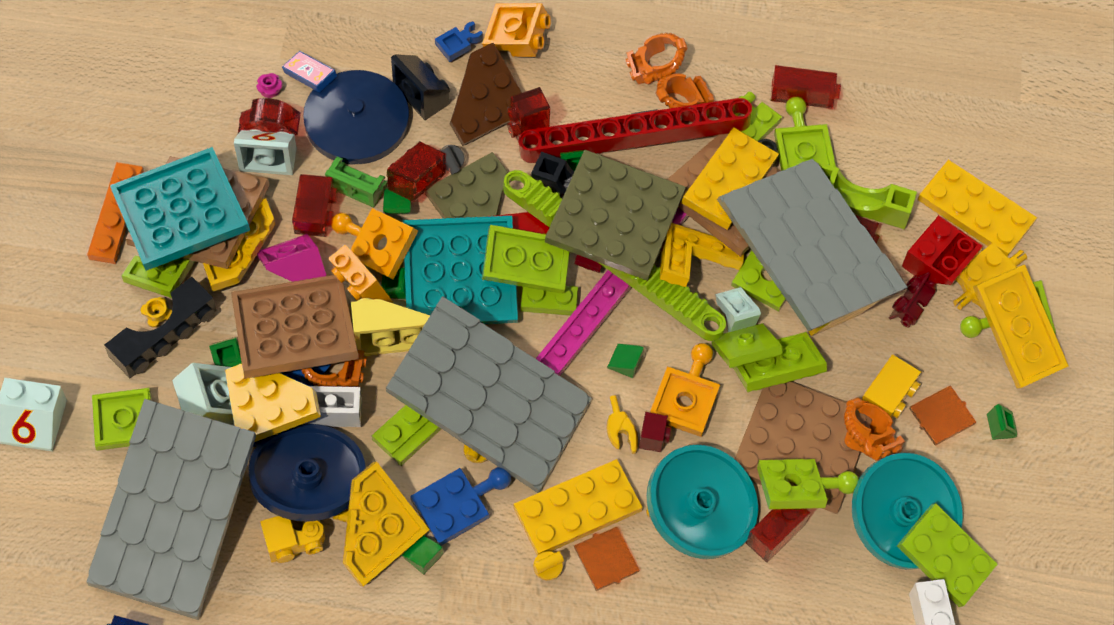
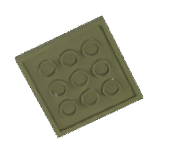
M584 150L546 234L545 243L648 281L686 187Z

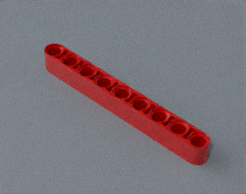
M734 98L524 131L519 136V152L521 159L525 162L536 163L541 152L560 158V153L587 150L596 154L728 134L733 127L739 131H744L751 124L752 105L744 98ZM742 113L744 116H736L735 114ZM716 117L718 120H710L709 118ZM690 121L692 124H684L682 122ZM664 125L666 128H658L656 126ZM632 129H639V130H641V131H639V132H631L630 130H632ZM606 133H613V134H615V135H613V136H605L604 134H606ZM580 137H587L588 139H587V140H579L578 138H580ZM554 141H561L562 143H561V144H553L552 142H554ZM528 145L536 146L534 148H526Z

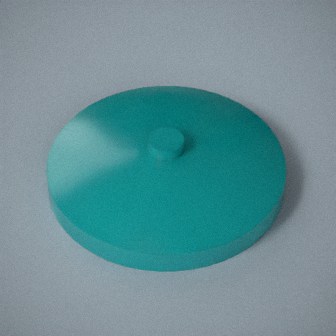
M706 445L684 446L664 457L654 468L650 476L646 494L650 518L661 537L679 552L699 559L721 558L742 546L752 534L758 517L757 494L747 472L727 453Z
M913 453L892 454L871 464L860 476L852 497V518L856 532L864 546L881 562L906 570L919 568L897 545L930 505L936 503L961 528L963 510L958 490L946 471L934 461Z

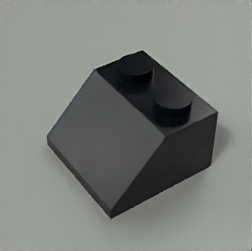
M395 54L391 57L393 82L403 92L406 101L424 120H427L450 104V88L443 79L439 80L436 77L432 67L427 62L423 63L416 55Z

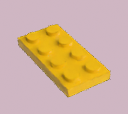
M733 127L683 196L681 203L728 230L733 222L717 201L718 197L764 179L779 154Z
M949 159L923 189L917 199L986 246L994 242L1006 256L1011 254L1037 219L1036 216Z
M1025 265L1018 266L973 286L1017 389L1069 367Z
M617 459L513 504V508L537 556L542 552L556 550L640 513L643 508Z

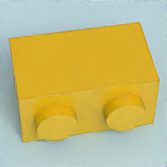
M892 354L863 395L862 400L882 408L889 414L891 419L893 416L898 419L906 407V404L903 403L906 397L912 398L921 385L917 382L921 371Z

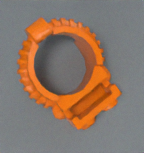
M660 33L648 38L644 42V46L639 47L635 54L633 50L627 52L628 58L625 60L628 67L632 69L630 72L632 80H636L638 84H650L653 81H659L663 76L675 74L679 66L682 65L685 52L688 49L685 39L679 38L672 33ZM664 44H671L677 48L673 60L668 64L653 67L648 64L652 56L665 50Z
M678 73L663 76L657 83L656 95L660 102H665V105L669 106V108L714 101L713 95L701 76H695L694 80H692L691 77L686 78V75ZM668 94H679L685 97L689 103L679 102L673 97H669Z
M357 350L358 359L344 361L342 370L337 374L321 375L314 372L311 367L301 370L305 374V378L309 382H313L315 386L359 387V383H363L364 373L361 371L362 367H366L367 357L364 356V351Z
M858 397L847 401L844 413V423L847 429L844 441L847 447L860 451L875 461L902 451V445L905 441L901 436H898L895 440L894 435L896 431L891 427L893 421L887 412L877 405L861 400ZM858 409L859 413L865 414L872 419L870 428L860 423L855 415V410Z

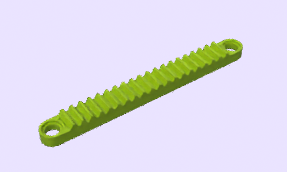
M520 170L510 171L504 177V194L550 227L562 201L559 193H553L549 186H543L541 180L536 181ZM517 180L522 182L524 187L516 190L511 188L509 183ZM601 264L701 338L707 341H715L722 337L726 327L724 316L708 305L706 299L701 300L698 293L690 292L688 286L683 287L661 280V267L657 268L654 264L647 281ZM714 321L718 324L719 329L716 331L707 330L704 322Z

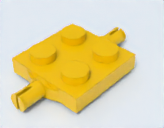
M993 242L977 254L956 279L964 292L953 301L955 306L958 305L957 309L961 310L971 301L982 309L973 286L1016 268L1027 259L1026 253L1022 255L1024 251L1019 250L1009 258Z

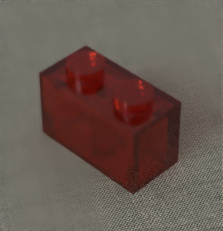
M540 87L510 97V108L507 110L510 122L507 123V127L512 138L516 137L518 141L520 134L526 130L550 126V106Z
M419 141L388 167V190L414 202L446 174V153Z
M300 174L292 218L294 234L327 237L328 227H332V219L334 217V211H331L332 204L337 203L338 188H334L332 177Z
M772 509L749 532L746 544L768 563L806 525L811 512L807 509Z

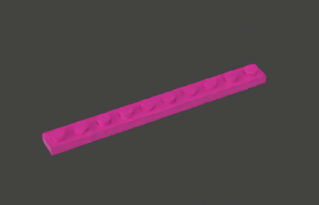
M678 208L672 223L682 225L688 215ZM607 270L536 359L560 376L629 291L631 286Z

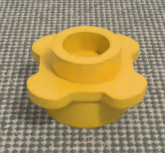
M163 297L150 299L140 309L141 314L147 317V323L150 327H157L160 322L168 320L172 313V310L168 309L166 300Z

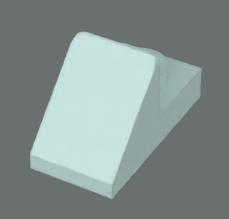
M741 287L715 294L717 305L726 314L728 332L756 325L761 315L760 309Z

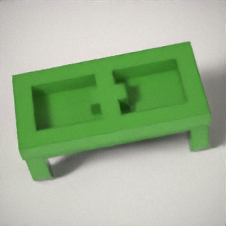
M336 157L325 173L327 188L374 208L388 185L385 176L372 177L345 165L342 162L343 158Z

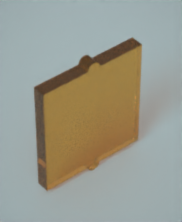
M951 385L909 408L919 422V428L921 430L924 429L935 446L976 424L975 419L966 408V402L961 401Z
M618 527L599 535L594 533L592 538L574 545V549L596 591L614 583L620 584L621 580L640 571Z

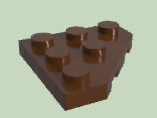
M494 42L472 52L468 59L450 125L462 146L530 113L532 110Z

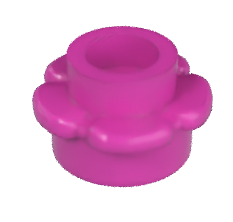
M274 73L263 74L257 80L256 88L266 98L277 96L282 88V81Z

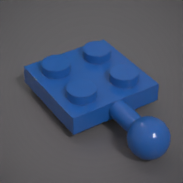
M496 467L491 470L488 479L472 487L461 468L410 497L436 542L442 546L490 518L479 497L492 489L503 490L507 488L511 483V475L505 469Z

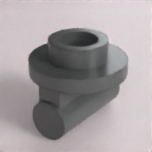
M446 145L439 150L438 163L444 170L450 171L451 174L457 173L461 170L460 167L464 163V153L456 145Z

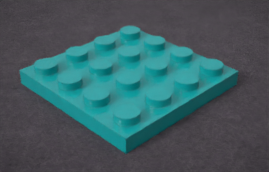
M213 147L110 185L145 271L250 231L246 217Z
M512 216L403 220V223L418 230L404 258L406 308L431 315L443 296L478 318L483 324L518 323L516 285L482 280L488 228L490 225L513 229Z

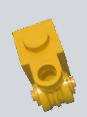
M280 516L260 521L271 563L276 561L278 563L289 562L294 559V556L300 555L304 551L307 555H312L323 550L322 544L325 540L323 525L319 521L305 522L302 531L295 530L292 527L291 520Z

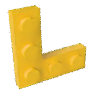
M672 223L663 243L660 279L670 284L686 287L690 279L691 255L699 259L718 263L724 267L740 270L744 254L740 257L715 236Z

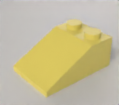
M362 298L351 302L357 350L364 351V356L409 351L430 315L381 299Z

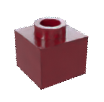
M645 412L639 449L661 453L662 444L669 443L671 427L666 426L667 415Z

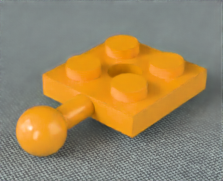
M374 208L371 209L362 227L354 224L352 218L346 213L336 214L331 221L332 229L336 233H350L357 237L350 250L363 265L391 279H394L418 233V230ZM386 237V246L383 249L379 250V241L382 238Z
M699 343L692 348L691 358L693 364L689 374L667 366L650 410L651 413L667 415L666 425L700 437L703 435L720 388V384L700 378L703 366L708 364L713 358L712 348L705 343ZM681 396H686L691 399L692 404L688 407H683L677 403V399Z

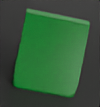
M386 188L384 190L383 212L409 213L411 211V189Z
M405 267L399 268L394 279L382 274L381 286L391 299L406 300Z
M236 337L209 344L215 365L234 367L242 364Z
M617 344L607 368L633 378L643 357L644 347Z
M423 535L406 550L402 557L424 575L443 555V547Z

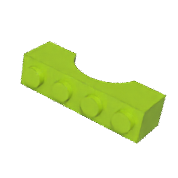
M817 162L833 187L838 189L855 215L905 229L917 191L894 184L880 189L864 188L848 181L841 174L839 168Z

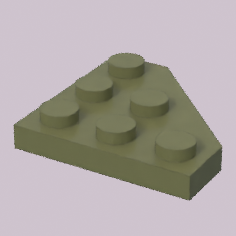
M491 152L462 168L457 173L451 174L427 187L425 195L442 218L497 216L507 170L495 154Z

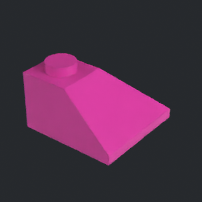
M308 234L259 250L257 254L266 270L291 282L327 276L318 247Z

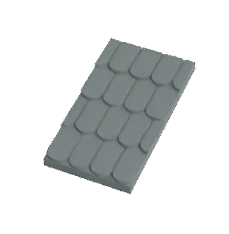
M813 159L733 190L717 199L806 327L810 336L855 318L880 300L908 288L886 254L881 252L867 229L860 224L838 189L833 187L819 164Z
M443 296L386 387L387 393L496 466L505 469L511 476L537 493L542 491L592 399L583 390L557 375L554 370L514 346L510 340L487 327L478 318Z
M144 399L129 442L130 446L118 478V484L100 533L101 537L89 569L88 586L199 620L256 438L255 432Z

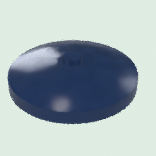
M349 70L337 73V77L320 93L314 89L312 90L304 106L303 120L309 141L322 155L331 160H335L336 157L343 158L342 162L345 164H366L386 157L401 144L409 126V109L403 92L390 79L371 71Z
M301 424L264 438L257 445L249 461L250 488L258 502L275 515L295 521L324 520L336 516L349 508L352 479L366 469L365 460L357 444L344 433L324 425Z

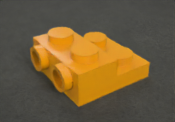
M496 3L482 45L485 47L494 42L498 50H509L512 57H536L537 51L542 50L544 47L543 33L545 29L550 28L551 17L542 3Z
M346 245L328 258L334 266L331 272L341 283L345 280L349 283L350 286L346 289L356 301L361 298H371L373 300L381 299L393 303L377 279Z

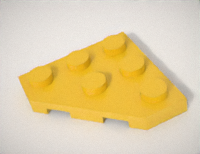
M266 198L262 200L249 226L250 231L246 232L228 269L202 263L212 291L238 284L273 230L275 220Z
M242 364L225 370L234 425L241 429L255 432L256 438L254 442L321 417L317 394L311 387L280 373L244 379Z
M378 462L370 464L351 482L343 564L358 584L363 587L430 530Z

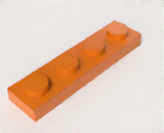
M116 162L87 253L89 260L116 264L127 226L110 185L144 173L142 166Z

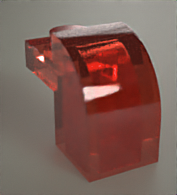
M272 98L252 100L251 109L241 112L238 134L241 130L250 131L256 129L272 133L282 131L296 136L298 135L301 112L281 100Z

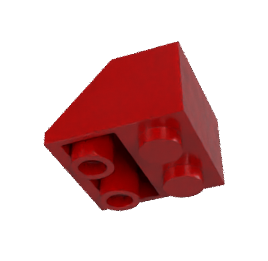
M938 215L907 251L901 267L914 276H920L929 272L931 274L927 280H931L936 284L952 285L983 246Z

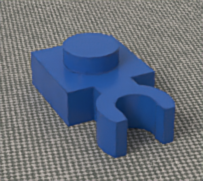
M472 21L467 23L461 32L457 27H454L435 38V45L446 59L451 62L470 51V43L480 42L483 39V32L470 33L475 30V23Z

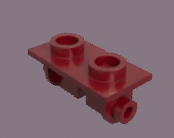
M927 272L920 276L915 275L907 282L906 286L908 288H906V292L892 306L894 310L889 316L890 320L899 317L901 324L907 328L916 324L924 311L917 302L923 307L927 306L936 292V284L931 280H927L931 273Z

